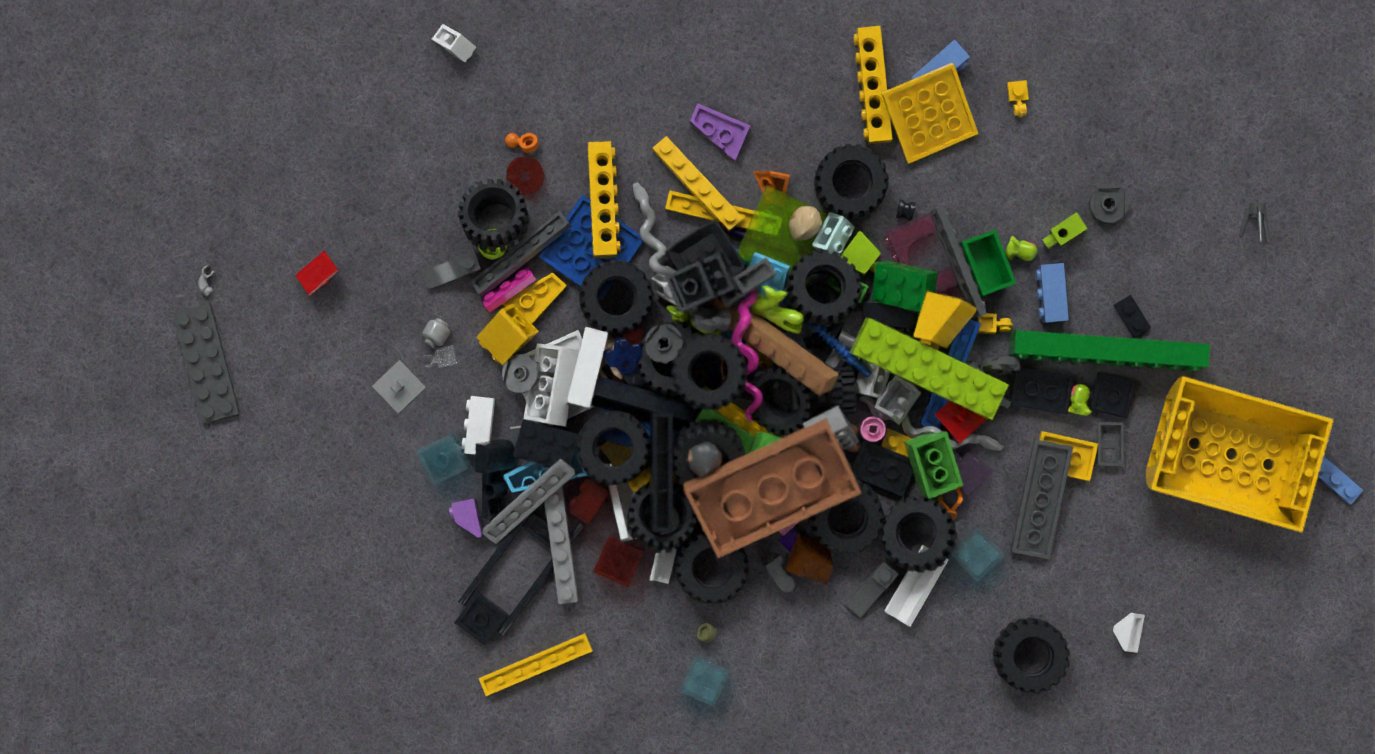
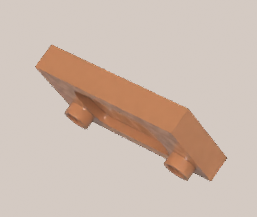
M827 418L720 466L713 473L704 477H696L684 483V491L718 558L861 493L856 478Z

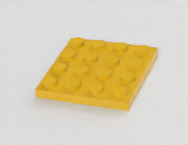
M953 63L881 93L908 164L978 134Z

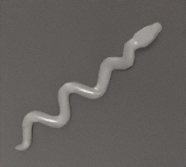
M636 182L633 184L635 200L640 203V210L646 218L639 234L645 244L657 251L649 259V267L654 273L667 276L677 270L659 264L666 257L665 251L667 248L662 242L651 235V230L656 222V215L649 205V196L646 190ZM667 284L665 294L669 299L675 301Z
M862 396L859 398L860 401L867 403L874 417L881 420H889V418L880 414L874 408L876 404L871 397ZM891 409L889 411L894 414L896 409ZM908 415L901 422L904 433L911 438L942 432L935 426L915 429L911 425ZM971 433L960 444L955 439H949L952 450L967 443H980L982 447L989 450L1002 451L1004 449V446L997 440L986 435Z

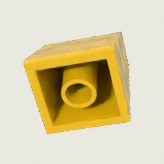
M927 292L914 337L920 339V343L928 345L933 349L939 350V347L947 348L974 315L977 308L961 299Z
M511 304L501 309L476 338L484 349L489 350L492 358L497 363L504 365L508 359L514 357L539 331L514 304Z

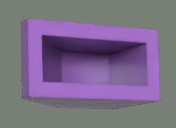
M476 498L451 503L452 507L449 508L451 519L454 518L455 523L473 535L482 537V526Z

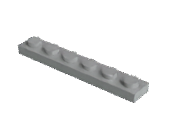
M559 459L482 528V534L497 544L575 474V470L562 459Z
M562 486L545 500L559 604L579 601Z

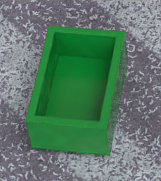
M996 229L958 243L964 251L966 263L971 268L973 281L978 285L980 297L1016 284Z
M888 260L876 263L872 301L921 312L926 293L936 292L938 272Z

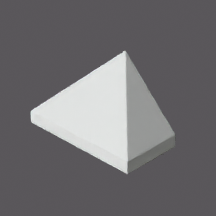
M1130 613L1114 625L1113 632L1124 651L1138 653L1145 615Z

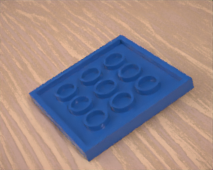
M582 195L566 217L572 227L545 247L539 258L581 287L584 278L590 270L597 267L600 263L609 262L610 260H623L629 263L643 241L639 233L615 217V222H619V234H616V241H620V253H617L616 258L593 259L590 200ZM602 215L600 220L603 223H608L610 218L607 215ZM603 234L601 239L604 242H608L611 240V236ZM610 280L601 286L598 292V299L600 301L603 300L616 280Z

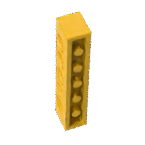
M881 26L857 28L856 34H853L854 45H858V53H855L856 64H860L857 79L858 83H862L859 98L860 102H864V109L861 110L862 121H866V128H863L864 140H868V144L891 142L890 116L881 94L887 90ZM871 44L873 51H865L863 45ZM868 62L873 63L875 70H867L865 64ZM870 81L875 82L877 89H869L867 83ZM876 100L879 103V108H871L869 102ZM878 119L881 122V127H873L871 120Z
M611 141L588 142L593 259L616 258L617 253H620V241H616V234H619V222H615V215H618V203H614V196H617V185H613V177H616V166H612V159H615V147H611ZM604 159L607 161V165L599 166L597 161ZM606 178L608 184L601 185L598 183V179ZM605 196L609 199V202L602 204L599 198ZM602 215L609 216L610 221L608 223L601 222L600 217ZM609 234L611 240L604 242L601 239V235Z

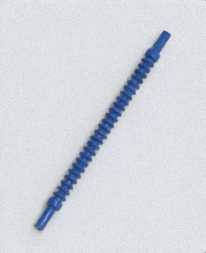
M735 247L746 268L750 267L751 258L748 255L744 256ZM784 297V299L782 300V304L786 303V307L788 308L789 299H786V297ZM812 322L806 324V326L810 325V329H814V333L819 334L818 337H823L822 340H826V344L831 345L830 348H835L834 351H838L839 356L842 355L843 359H846L850 366L853 365L866 378L872 373L858 360V357L849 353L850 350H847V346L843 347V343H839V339H835V335L831 336V332H827V328H823V324L819 325V327L813 326Z

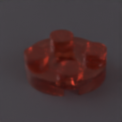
M518 157L508 165L506 171L507 181L512 183L513 189L517 187L522 195L533 194L543 185L545 177L543 168L532 157ZM522 171H524L525 173L528 171L530 172L529 180L520 179L522 177Z

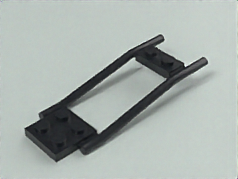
M534 511L507 534L458 601L461 605L465 606V609L454 623L483 645L488 643L496 630L502 635L507 633L554 569L553 560L551 559L510 615L476 591L522 527L551 549L547 520ZM578 522L571 531V544L585 527L583 523Z

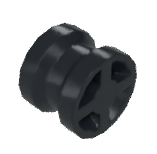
M900 199L896 218L900 219L903 217L908 221H912L915 202L906 203Z

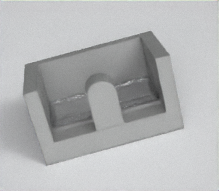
M895 375L893 380L888 383L887 389L882 396L877 399L874 408L880 414L900 425L921 393L914 385Z

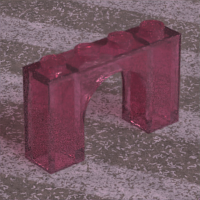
M930 213L886 231L887 236L884 239L887 246L892 247L894 254H891L893 261L910 265L908 262V250L911 244L920 238L935 233L937 230ZM952 267L938 272L936 294L958 285Z

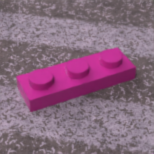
M528 267L522 269L513 278L504 281L496 290L487 293L481 301L490 313L536 281V278Z

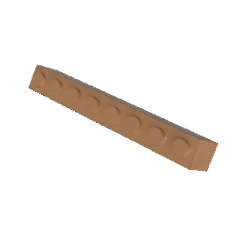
M720 297L705 302L704 304L711 305L715 309L728 310L730 312L731 322L729 329L734 332L740 321L737 311L740 302L728 309ZM748 308L751 314V322L742 336L745 341L818 395L832 390L839 376L837 372L759 315L751 313V310Z

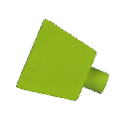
M1074 213L1050 229L1051 234L1042 240L1048 249L1057 243L1061 246L1085 231L1087 227L1078 213ZM1064 228L1067 234L1060 237L1058 232Z
M859 231L840 257H847V263L855 265V272L864 276L868 270L875 274L876 263H879L876 259L881 252Z

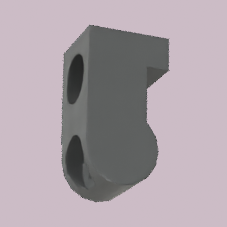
M778 555L764 566L779 588L784 592H790L795 587V581L781 566L785 561L781 555Z

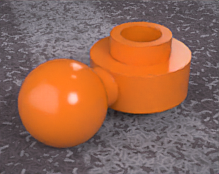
M509 133L505 137L507 147L516 148L519 145L525 153H532L539 147L537 136L533 133L524 134L520 138L515 133Z

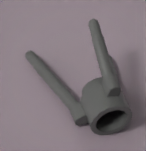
M1252 202L1250 203V208H1245V217L1239 237H1243L1249 215H1251V219L1258 220L1259 243L1263 242V220L1266 243L1269 244L1270 238L1265 203Z

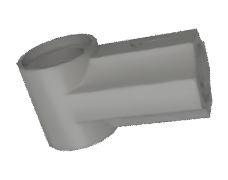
M842 330L838 339L839 343H843V347L847 346L849 351L856 338ZM833 348L825 364L830 367H842L846 359H843L842 355L839 356V352H835V348Z

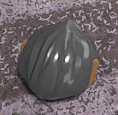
M706 442L692 448L687 461L693 472L700 477H704L713 473L720 465L721 453L713 444Z

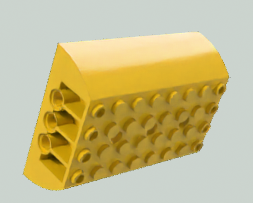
M1182 376L1172 385L1165 399L1146 467L1147 486L1155 491L1303 532L1334 419ZM1192 438H1196L1199 442L1198 447L1192 449L1189 445V441ZM1230 448L1234 449L1236 453L1233 459H1229L1226 456V452ZM1266 459H1270L1273 463L1272 468L1266 470L1263 466Z

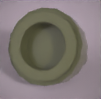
M704 623L697 631V638L703 643H710L715 639L718 631L709 623Z

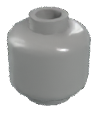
M439 318L430 320L422 332V336L425 339L424 343L432 348L435 345L443 346L450 335L449 325Z

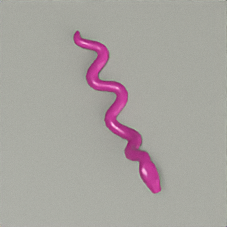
M758 288L749 293L748 297L738 304L737 311L740 321L731 339V342L749 360L747 376L755 371L759 364L756 352L742 343V336L751 322V314L748 308L757 300ZM747 380L744 390L753 395L754 401L746 409L745 417L749 422H752V414L761 406L763 395L757 387Z

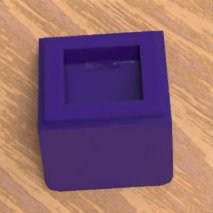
M792 528L778 540L790 553L797 532Z

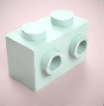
M829 212L812 246L820 253L822 250H828L829 254L835 251L840 256L855 227L844 216Z

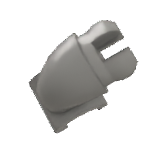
M204 266L199 277L198 288L202 294L210 296L213 288L209 287L207 278L214 276L215 270L210 275H207L206 270L209 266Z

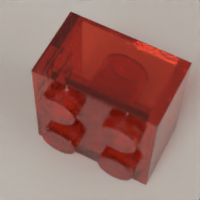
M592 478L589 481L584 480L579 488L581 494L579 497L574 496L569 504L571 508L569 512L588 525L610 493L608 488Z
M609 535L593 572L625 587H629L644 550Z

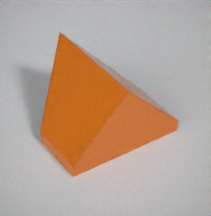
M753 171L764 195V203L783 207L790 175L773 171Z

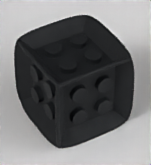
M716 220L696 229L665 251L673 268L677 271L719 252L724 253L733 277L747 269L732 242Z

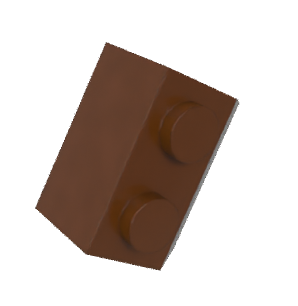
M797 533L785 570L827 585L833 569L830 550L826 549V546L822 545L818 540Z

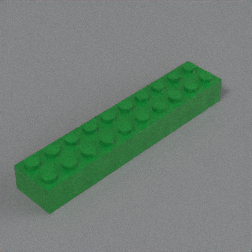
M1022 330L1010 332L1009 355H1014L1013 357L1018 359H1028V356H1032L1033 360L1036 361L1052 358V362H1067V359H1071V363L1078 364L1086 363V360H1088L1092 365H1102L1109 362V366H1125V363H1128V367L1133 368L1147 365L1148 369H1163L1164 366H1167L1166 370L1176 371L1183 370V367H1185L1186 371L1189 372L1202 371V368L1209 367L1210 344Z

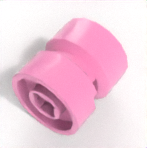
M867 417L859 425V434L864 440L870 442L882 439L886 431L884 422L877 417Z

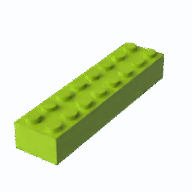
M865 318L849 352L990 420L993 419L1009 385L871 318Z

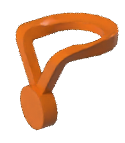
M959 487L953 489L958 493L957 502L951 509L944 503L942 494L938 495L939 504L949 512L952 520L957 518L955 510L963 500L962 491Z

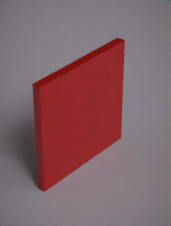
M323 251L295 276L308 295L311 296L322 285L326 286L330 282L329 279L339 270L327 253Z
M951 401L947 402L934 414L959 444L987 420Z

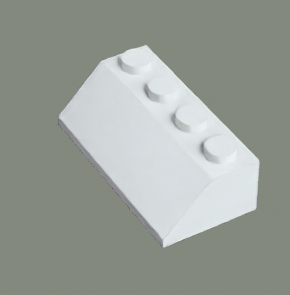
M537 343L534 360L540 364V379L535 389L528 391L523 419L566 426L569 404L566 403L579 350Z

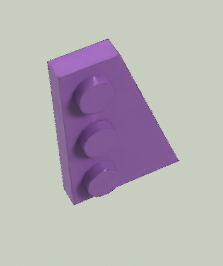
M697 103L690 122L730 158L736 161L750 125Z

